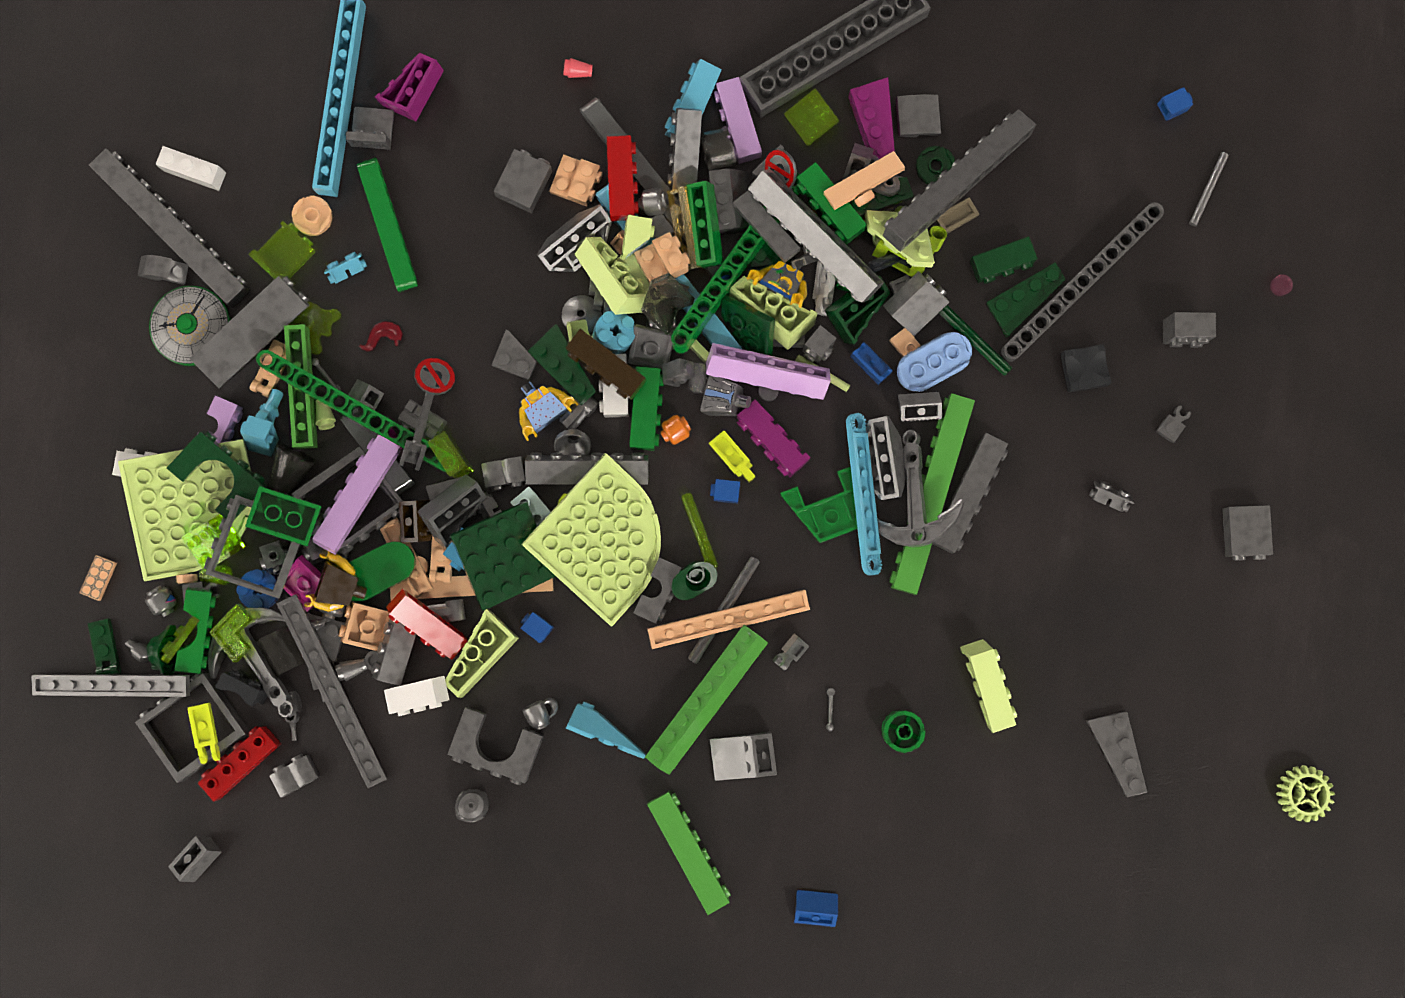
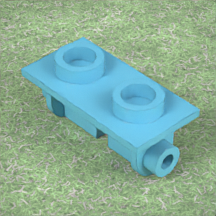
M352 252L344 257L346 260L340 263L334 261L328 264V269L324 271V274L330 273V276H328L330 283L335 282L337 284L348 278L345 270L348 269L351 275L365 270L364 268L367 267L364 259H359L362 253L356 254V252Z

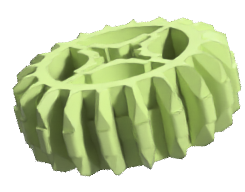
M1302 765L1300 769L1299 767H1293V772L1286 771L1287 777H1280L1283 784H1277V787L1281 788V792L1276 794L1282 798L1277 802L1281 805L1284 804L1282 810L1288 812L1289 817H1295L1298 821H1302V819L1305 822H1310L1311 819L1317 821L1318 815L1320 817L1325 816L1324 810H1331L1328 803H1335L1330 799V796L1335 795V793L1329 791L1334 785L1327 783L1329 777L1323 776V771H1316L1315 767L1310 766L1307 768L1305 765ZM1310 777L1314 782L1305 785V783L1300 782V779ZM1306 803L1311 808L1300 810L1297 805Z

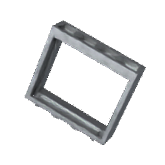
M360 447L356 448L293 492L292 497L306 500L353 467L361 455L365 456L366 454ZM385 478L379 487L394 506L345 540L337 554L343 553L344 555L353 549V544L358 541L360 543L365 541L370 536L369 533L374 529L380 530L387 524L386 521L389 518H396L400 515L399 501H402V499ZM317 518V520H316V523H315V526H314V527H316L317 525H320V526H321V524H322V523L318 520V518Z
M235 495L234 499L230 498L226 510H229L227 519L222 518L220 523L221 535L219 538L215 537L211 549L214 550L212 558L207 557L203 569L207 570V575L279 599L300 544L291 542L273 590L215 570L240 504L252 508L254 502Z
M210 673L196 674L190 678V692L203 684L235 730L217 743L220 754H222L247 736L250 730L222 690L215 687L217 683L210 677ZM164 697L156 703L157 707L153 710L148 709L139 715L140 719L135 723L172 777L179 783L185 781L207 765L213 758L211 749L207 751V763L201 764L198 757L182 770L179 768L148 723L183 698Z

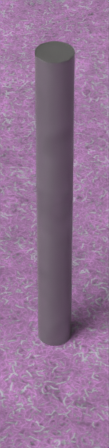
M1221 152L1189 222L1191 226L1196 227L1229 156L1225 152Z

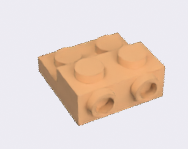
M563 155L551 185L550 193L588 206L589 201L592 202L595 197V185L600 183L603 175L600 165Z
M670 232L652 240V244L634 252V257L652 289L688 272L690 260L685 252L681 253L679 250L681 245L677 236L672 237Z
M351 602V606H346L344 617H347L346 623L341 625L338 637H341L340 641L377 651L380 642H383L385 636L383 633L384 626L390 620L388 617L389 612Z

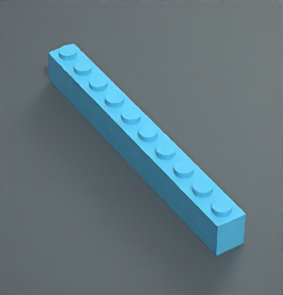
M340 0L312 185L313 190L318 195L338 197L346 132L348 131L366 5L363 0Z

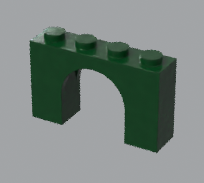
M203 430L194 437L166 469L184 482L204 461L217 460L226 464L233 473L234 486L230 494L215 510L227 519L229 510H226L230 498L234 499L235 495L253 501L259 486L265 488L267 485L264 483V477L257 472H251L248 469L249 465L241 458L239 460L232 455L234 452L225 444L221 446L216 441L218 438L212 432H205ZM240 504L235 519L247 506Z

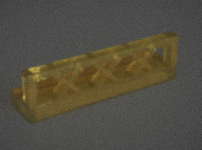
M687 186L668 190L667 194L674 235L677 236L681 245L679 250L681 253L689 254L690 265L688 270L702 268L696 264ZM678 193L680 206L675 203L673 194ZM680 213L682 214L684 227L678 223ZM684 232L687 246H685L681 241V237L684 234Z

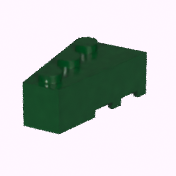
M883 283L872 297L863 303L856 301L849 291L824 310L844 343L855 345L858 336L863 329H866L869 320L874 313H877L890 294V291L885 283Z

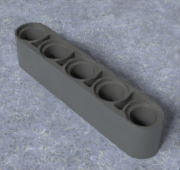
M358 407L353 410L354 417H361L363 415ZM343 415L340 420L363 451L367 453L369 442L372 438L376 439L378 435ZM396 458L384 478L400 496L412 487L415 482L404 467L399 466L400 462Z

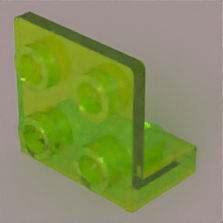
M220 514L182 537L202 569L205 566L207 557L212 558L214 550L211 547L215 537L219 538L222 532L219 526L224 517ZM233 527L230 529L218 563L245 547Z

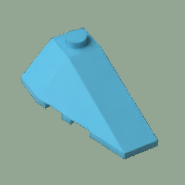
M584 701L583 704H577L566 729L590 739L599 738L598 740L603 744L615 745L624 752L643 759L645 758L646 753L601 713L594 710V705Z

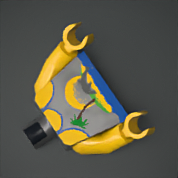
M778 261L775 265L772 264L759 271L752 269L746 278L747 280H754L753 285H757L759 282V284L767 287V290L783 295V298L791 301L790 305L793 303L799 304V308H802L803 301L807 297V283L804 280V273L799 271L801 267L793 269L791 262L788 265Z

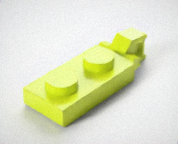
M722 431L709 442L712 449L738 477L743 475L748 482L755 478V475L750 470L753 466L750 460L725 431Z

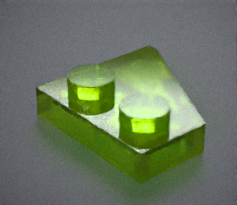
M192 616L185 627L179 626L174 633V636L177 638L173 643L168 641L162 649V652L165 654L161 660L167 664L200 621L199 619Z

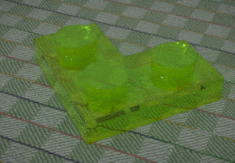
M236 604L209 632L232 662H238L251 649L240 635V632L253 618L241 604Z

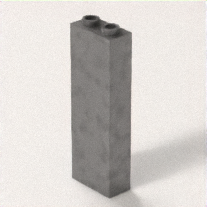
M279 275L189 359L218 388L222 387L282 332L284 326L289 325L310 306L307 302L309 300L302 291L297 292L293 288L295 284L290 278Z

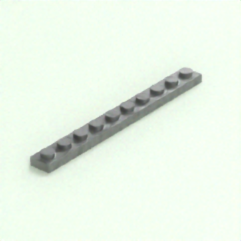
M297 594L276 603L367 788L386 780L387 776Z

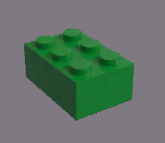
M259 486L245 527L308 546L321 506Z

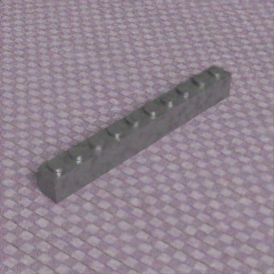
M1019 109L1014 114L1009 113L1000 126L997 124L990 131L988 137L983 136L975 148L971 147L968 149L963 159H957L949 171H943L938 177L937 182H931L922 195L917 194L911 201L912 204L908 207L905 205L898 212V216L895 219L893 217L890 218L884 225L883 237L901 252L1029 138L1036 124Z
M105 149L89 166L226 304L233 308L250 292L245 287L247 285L246 281L239 275L235 277L231 273L233 268L225 261L221 263L218 260L220 255L212 248L208 250L204 246L206 241L198 234L194 236L190 232L192 227L184 220L180 222L176 218L179 214L170 206L166 208L162 204L165 200L156 192L152 194L149 191L151 186L144 179L139 181L135 177L138 173L130 165L125 166L122 163L124 159L116 151L111 153Z

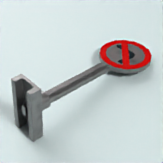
M782 149L773 150L767 155L765 170L771 169L792 190L797 177L796 164L787 151ZM803 245L804 255L791 261L793 269L816 262L818 259L813 258L808 253V249Z
M437 358L425 359L415 369L414 379L416 384L426 394L413 440H406L399 466H403L404 462L416 464L415 470L417 471L420 470L427 448L426 445H422L421 440L433 396L448 392L455 382V374L452 367L447 362Z

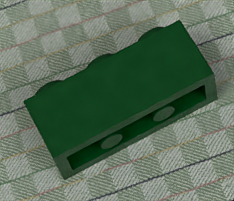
M1026 237L973 256L969 262L977 283L984 281V284L995 281L997 276L1003 275V277L1014 274V270L1019 268L1023 271L1033 267V263L1038 258L1030 238Z

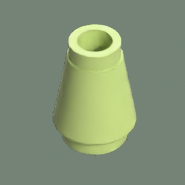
M316 400L315 424L320 430L333 428L336 420L331 408Z

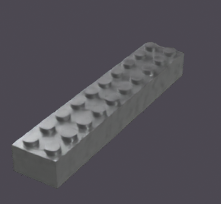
M867 0L741 76L740 82L743 92L761 118L927 18L931 7L926 0Z

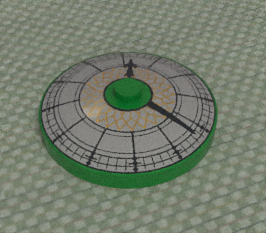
M182 286L166 293L155 305L149 322L150 336L156 349L165 358L180 365L196 366L189 358L231 320V316L225 303L213 292L199 286Z

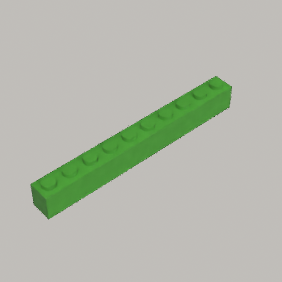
M952 393L948 398H944L942 404L944 413L941 419L938 418L936 428L939 430L937 436H933L930 447L933 450L931 456L927 455L924 466L927 467L925 475L922 474L927 523L939 520L937 516L942 512L975 400ZM922 534L918 536V540L922 538ZM932 543L921 547L903 546L902 552H898L895 563L898 564L896 572L892 571L889 580L892 583L891 588L917 595Z

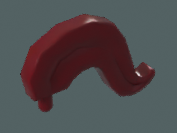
M380 322L371 330L367 344H360L359 347L364 351H372L381 337L389 338L394 341L395 346H398V341L402 340L403 332L400 326L392 322Z

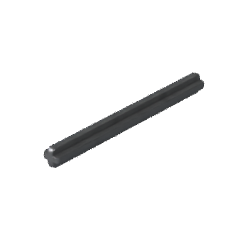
M754 557L749 558L717 611L733 607L759 565L760 561ZM715 634L700 637L688 659L697 664Z

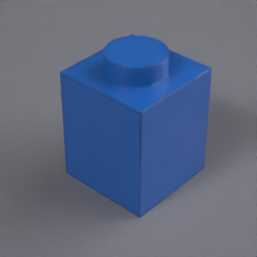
M1183 87L1162 97L1157 105L1167 121L1187 112L1193 103L1190 93L1186 92Z
M716 479L715 484H711L710 496H714V501L738 504L740 482Z
M532 612L531 615L527 613L521 621L523 624L521 629L539 643H543L554 628L553 625L535 612Z

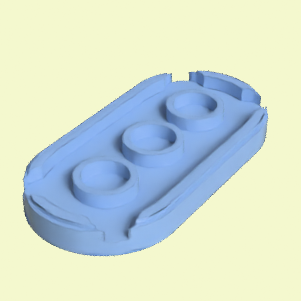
M947 332L901 358L897 367L899 382L910 391L920 392L929 389L963 370L968 365L970 356H972L971 344L965 336L955 332Z

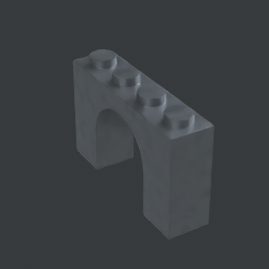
M466 707L447 755L452 756L451 760L463 764L466 761L471 763L470 767L480 771L483 768L490 770V774L495 777L501 778L502 775L509 777V781L514 784L521 785V782L526 783L544 735L524 728L514 753L508 759L502 761L489 759L482 753L479 747V734L487 714Z

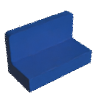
M797 890L794 923L836 926L838 916L837 894Z

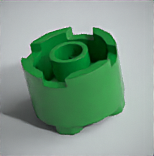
M896 710L890 713L883 721L881 728L882 737L886 744L892 749L903 753L919 748L924 741L926 733L920 717L905 710ZM906 726L907 734L900 736L899 729Z

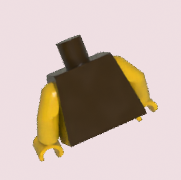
M328 551L327 556L320 553L319 556L321 558L329 559V561L326 560L315 594L305 596L311 599V603L306 602L304 606H314L315 608L330 612L341 609L344 605H350L353 596L364 599L367 587L357 585L358 576L355 574L353 566L337 553L334 555Z

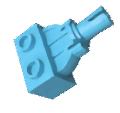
M272 389L266 404L260 405V410L256 416L249 415L247 421L242 423L240 432L248 450L272 456L279 440L273 424L275 418L279 416L277 408L283 397L281 391Z

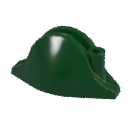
M168 625L161 634L153 637L147 646V658L152 664L151 668L152 670L160 671L161 675H173L175 671L177 651L180 648L176 625Z

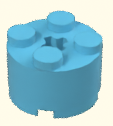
M607 311L598 319L592 336L613 354H622L629 349L635 338L634 320L627 314L615 315L613 311Z

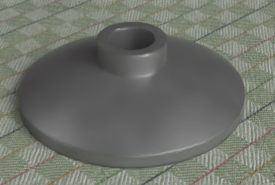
M578 295L569 299L562 309V321L567 328L566 322L586 319L589 333L593 332L598 319L602 316L601 311L593 310L594 299L585 295ZM580 310L585 312L584 316L579 317L577 315L578 311Z

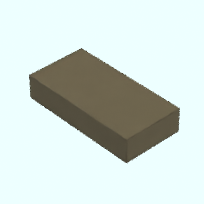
M969 197L949 208L936 220L938 226L943 227L948 234L978 217L979 212Z

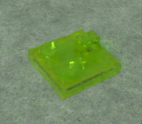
M816 88L784 113L807 146L811 145L840 121Z

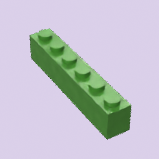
M305 324L284 326L286 360L313 375L309 327ZM287 366L288 375L291 371V368L289 366ZM306 376L301 377L298 381L299 386H306L309 378ZM288 384L292 448H318L314 398Z
M669 790L649 801L647 805L707 915L729 904L728 897L731 894L727 886H722L718 880L721 876L716 866L711 867L708 861L711 858L706 848L701 849L698 843L701 841L695 829L693 831L690 829L688 823L691 821L685 811L681 812L678 805L681 803L675 793L671 794Z

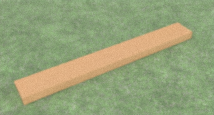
M452 576L451 583H444V581L431 583L434 589L416 599L475 596L467 576ZM553 578L523 593L554 591ZM406 581L390 588L391 601L402 588L412 595Z
M800 590L647 628L651 648L655 649L743 627V625L747 626L810 610L806 590Z

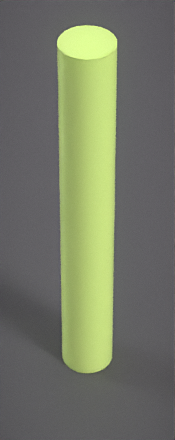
M798 355L795 360L796 362L818 366L801 355ZM830 373V383L847 392L850 385Z

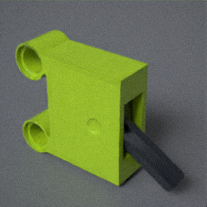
M904 206L897 207L894 212H899ZM933 226L928 232L933 254L940 250L947 237L946 230L941 226ZM880 239L872 254L877 259L868 263L869 268L873 272L893 266L911 277L918 271L922 274L926 268L911 266L906 262V257L899 252L897 254L884 245L885 241Z

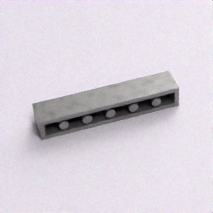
M988 433L982 436L946 509L947 511L961 499L965 501L961 515L946 535L933 542V545L951 554L955 553L956 550L960 551L964 543L962 537L965 532L968 533L973 525L971 519L981 509L982 496H987L991 488L988 484L991 478L995 479L1000 469L997 466L1000 460L1003 461L1008 453L1006 449L1008 443Z
M538 452L531 453L525 459L526 484H577L603 456V453H592L591 455H583V453L563 455L558 452L551 453L550 455H542V453ZM612 453L609 455L639 485H648V455L643 453H633L632 455Z

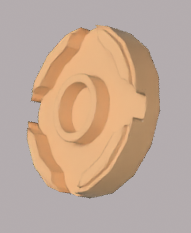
M317 196L299 199L292 210L295 227L303 234L309 236H317L324 233L330 227L333 219L329 204Z

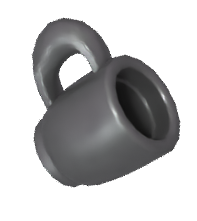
M548 698L544 701H537L525 707L522 711L530 726L537 731L550 724V718L558 711V702L554 698ZM545 704H549L551 706L550 714H548Z

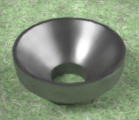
M568 429L557 435L554 442V450L563 455H571V453L589 455L591 441L582 431ZM568 436H578L579 439L571 440L568 438Z

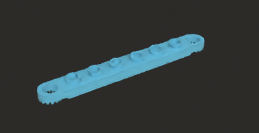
M854 413L847 417L846 429L861 563L865 574L876 575L881 572L882 561L880 560L881 548L868 433H866V419H864V415ZM855 419H856L857 422H858V427H857V428H856L855 424H853V423H855V422H853V421H855ZM871 560H872L873 563H874V568H873V570L870 569L871 566L869 567V565H870L869 563H871V562H870Z

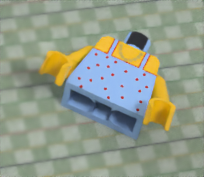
M531 382L523 385L521 390L527 397L521 401L522 406L519 409V419L525 439L529 441L528 436L530 434H534L537 437L539 431L567 411L572 412L570 406L572 404L578 406L577 401L573 397L568 396L564 391L554 387L546 388L543 385L536 390Z

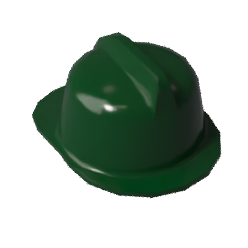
M703 561L689 563L682 571L675 575L671 585L672 593L680 600H689L710 589L717 580L715 567Z

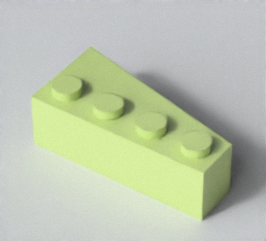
M601 237L585 238L576 251L575 256L610 306V309L615 315L644 312L656 297L652 291L648 293L642 287L644 283L641 279H635L629 273L630 268L627 264L616 259L618 255Z
M743 276L730 288L729 296L775 318L774 339L787 350L815 325L817 312L809 311L803 307L799 308L797 303L790 305L791 301L783 298V295L775 294L759 283L753 285V280H747V277Z
M486 609L470 639L463 647L458 660H456L445 679L447 688L458 698H463L519 639L491 610Z
M983 639L961 646L962 654H965L969 659V663H966L967 669L970 671L972 678L976 679L973 682L974 689L978 697H982L979 703L988 728L994 733L1015 726L1014 718L1017 717L1015 708L1010 706L1009 699H1011V694L1008 687L1004 686L1003 680H1006L1003 669L998 666L997 661H1000L997 650L993 649Z

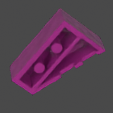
M419 53L402 70L403 73L395 80L392 79L388 83L389 86L381 94L378 93L375 96L383 107L393 110L415 122L444 71L437 60L422 53Z

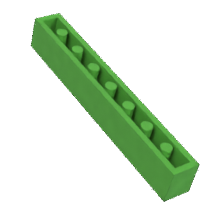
M743 625L645 758L658 769L670 775L768 642L746 625Z

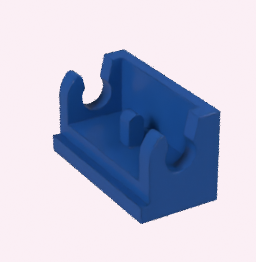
M865 342L850 356L878 385L893 372Z

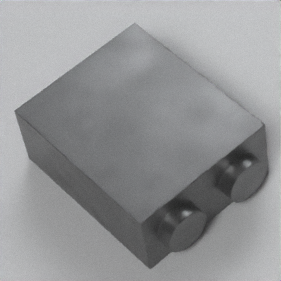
M514 149L494 193L497 198L532 213L552 173V168L545 159H535L525 150L521 149L518 151Z
M919 271L883 305L890 315L914 336L949 303L944 296L946 291L939 284L935 287L934 284L936 282L928 274L923 276Z
M1270 505L1227 507L1222 509L1225 557H1233V560H1246L1245 556H1253V560L1266 559V555H1273Z

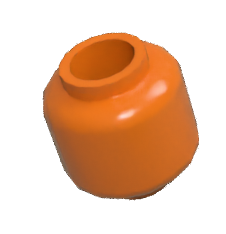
M674 415L661 424L663 430L660 434L665 442L670 441L671 444L676 445L689 437L691 428L684 416Z

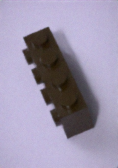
M579 329L565 347L567 352H569L567 354L569 358L576 363L579 360L585 364L583 368L592 375L594 373L598 374L601 377L599 380L606 386H614L617 389L616 393L623 399L628 397L632 400L646 382V378L582 329Z

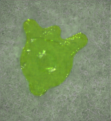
M308 302L310 306L289 325L305 324L309 327L311 353L318 355L322 352L320 337L331 336V325L339 320L341 313L337 309L325 310L317 304Z

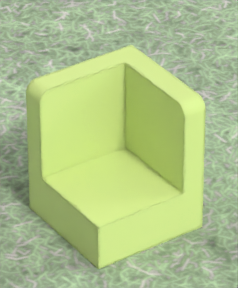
M586 319L566 322L569 342L579 329H582L589 335Z

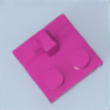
M301 555L292 564L283 587L289 595L297 594L303 608L307 612L314 606H304L306 602L311 603V599L305 596L315 594L321 573Z

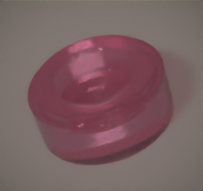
M1279 275L1271 281L1270 287L1274 294L1284 296L1292 290L1293 282L1287 275Z

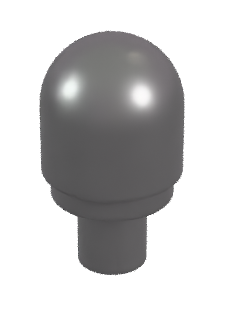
M131 638L125 643L131 649L130 653L136 660L142 663L149 661L147 658V646L144 643H136Z

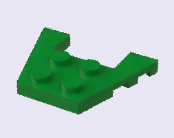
M851 466L837 471L844 490L842 493L807 506L804 505L798 486L780 493L781 497L819 543L858 529Z

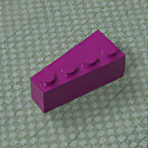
M756 400L750 404L749 408H745L737 415L739 421L736 423L743 431H749L752 435L750 439L756 446L761 445L765 449L763 453L770 461L774 460L779 465L777 469L783 476L788 475L792 477L811 458L806 452L803 455L800 453L799 445L791 438H787L788 435L779 424L775 425L773 423L774 419Z

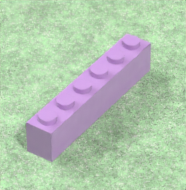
M712 343L706 361L707 375L730 379L735 382H744L753 386L767 387L772 390H781L791 394L804 395L814 399H824L831 381L830 369L715 343Z
M378 435L376 439H371L367 446L368 452L365 456L361 455L356 463L358 468L354 473L351 472L345 480L347 485L344 490L337 492L334 498L335 504L332 508H327L323 515V523L321 526L317 525L312 532V536H314L312 538L313 542L334 555L338 552L400 453V446L381 435Z

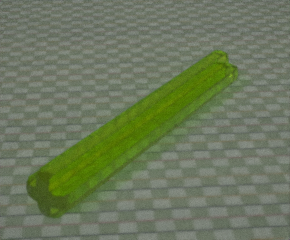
M686 493L681 498L704 561L717 568V561L692 494Z

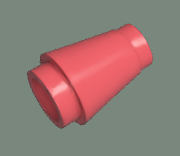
M570 58V60L565 59L563 75L568 76V78L591 77L593 65Z

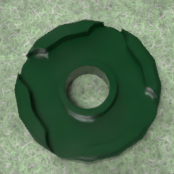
M940 146L927 147L917 159V175L928 185L931 182L935 183L943 171L951 169L952 164L955 162V157L946 148L944 149ZM934 161L939 162L941 169L933 170L931 163Z

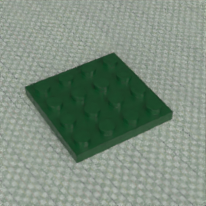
M525 501L450 535L482 611L556 577L521 545L537 528L530 508Z

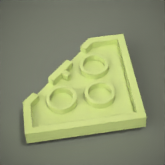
M867 210L864 215L867 231L871 235H877L884 240V245L897 254L899 251L883 237V233L885 231V223L892 217L895 219L898 216V212ZM928 229L899 252L907 258L906 262L913 267H932L935 263Z

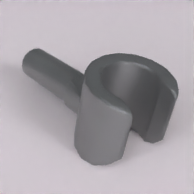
M296 712L294 719L291 721L290 717H284L290 723L292 741L297 740L296 723L300 717Z

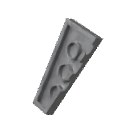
M1127 711L1086 720L1094 734L1095 740L1104 753L1106 761L1111 766L1124 795L1130 797L1147 793Z

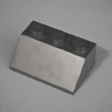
M735 169L709 171V182L714 184L720 235L745 232L750 224L733 207V202L747 191L751 193L748 189L750 187L748 172Z

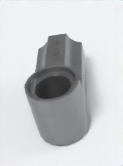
M590 397L582 406L579 403L578 406L573 404L570 407L572 412L567 411L559 421L568 429H576L586 416L589 417L595 411L599 403Z
M463 599L427 606L448 622L466 620Z

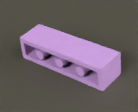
M739 77L716 83V91H713L716 103L720 102L721 109L719 114L722 122L725 121L727 128H725L727 140L731 139L733 146L730 149L733 159L737 158L738 164L761 158L762 150Z

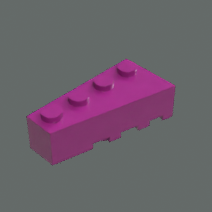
M888 77L850 89L848 99L864 145L874 149L873 155L879 159L893 151L895 152Z

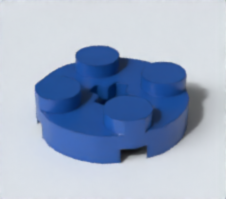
M260 569L249 571L241 578L272 590L277 581L274 574H269L268 571ZM240 585L236 589L240 601L248 608H270L278 600V598L264 593L255 594V590Z

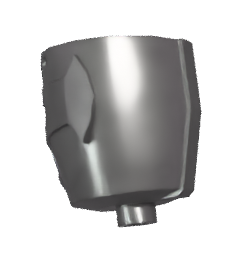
M478 789L462 791L458 795L455 804L457 819L465 822H476L483 819L489 807L486 792Z

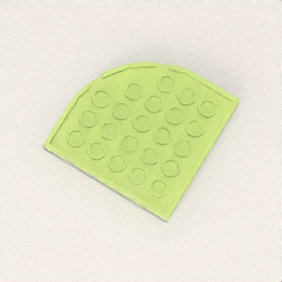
M244 439L219 443L221 446L224 444L234 452L232 455L236 459H243L249 465L248 469L251 471ZM182 450L118 461L144 581L198 571L204 568L207 557L212 558L214 550L211 547L215 537L219 538L222 530L219 529L222 518H224L215 509L230 494L234 486L233 473L226 464L217 460L204 461L187 480L182 482L166 469ZM247 506L234 520L220 558L225 556L242 537L247 528L245 525L251 507Z
M605 453L521 545L612 627L649 584L652 578L651 574L659 559L661 534L657 514H655L652 502L645 491Z

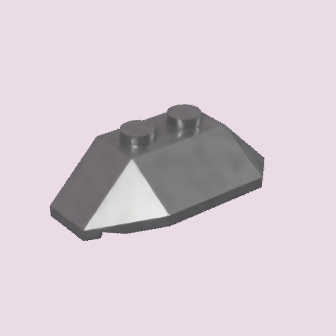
M600 204L579 212L546 239L537 256L549 271L575 272L581 267L579 260L575 256L576 251L586 237H601L607 243L612 224L611 218Z
M889 416L871 419L867 423L866 433H868L874 493L881 500L901 497L907 479L901 436Z

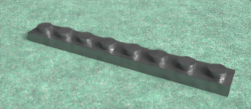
M33 674L32 695L190 696V675Z

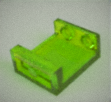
M282 221L280 223L282 227L258 252L253 249L248 254L274 279L279 275L291 278L316 252L311 248L313 243L306 236L301 238L297 234L299 230L291 222L287 225Z
M445 431L428 441V445L449 476L458 478L474 471L453 437Z

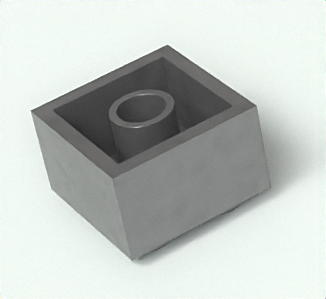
M1174 312L1163 320V344H1170V347H1182V344H1190V347L1198 348L1216 337V313Z

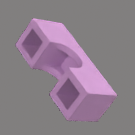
M215 396L207 414L214 417L218 422V429L214 433L218 438L216 441L224 443L233 438V429L242 418L243 408Z

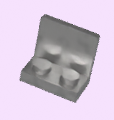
M355 107L352 132H346L347 142L351 147L391 150L394 111Z

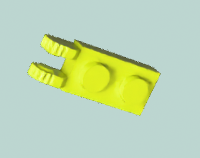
M205 703L188 707L194 744L198 751L200 763H207L208 756L204 746L209 745L213 760H220V750L217 745L218 739L211 704Z

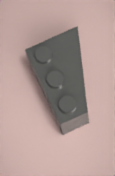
M464 475L417 512L434 539L447 549L451 541L450 535L461 530L463 523L468 517H472L486 496L478 482L468 475Z

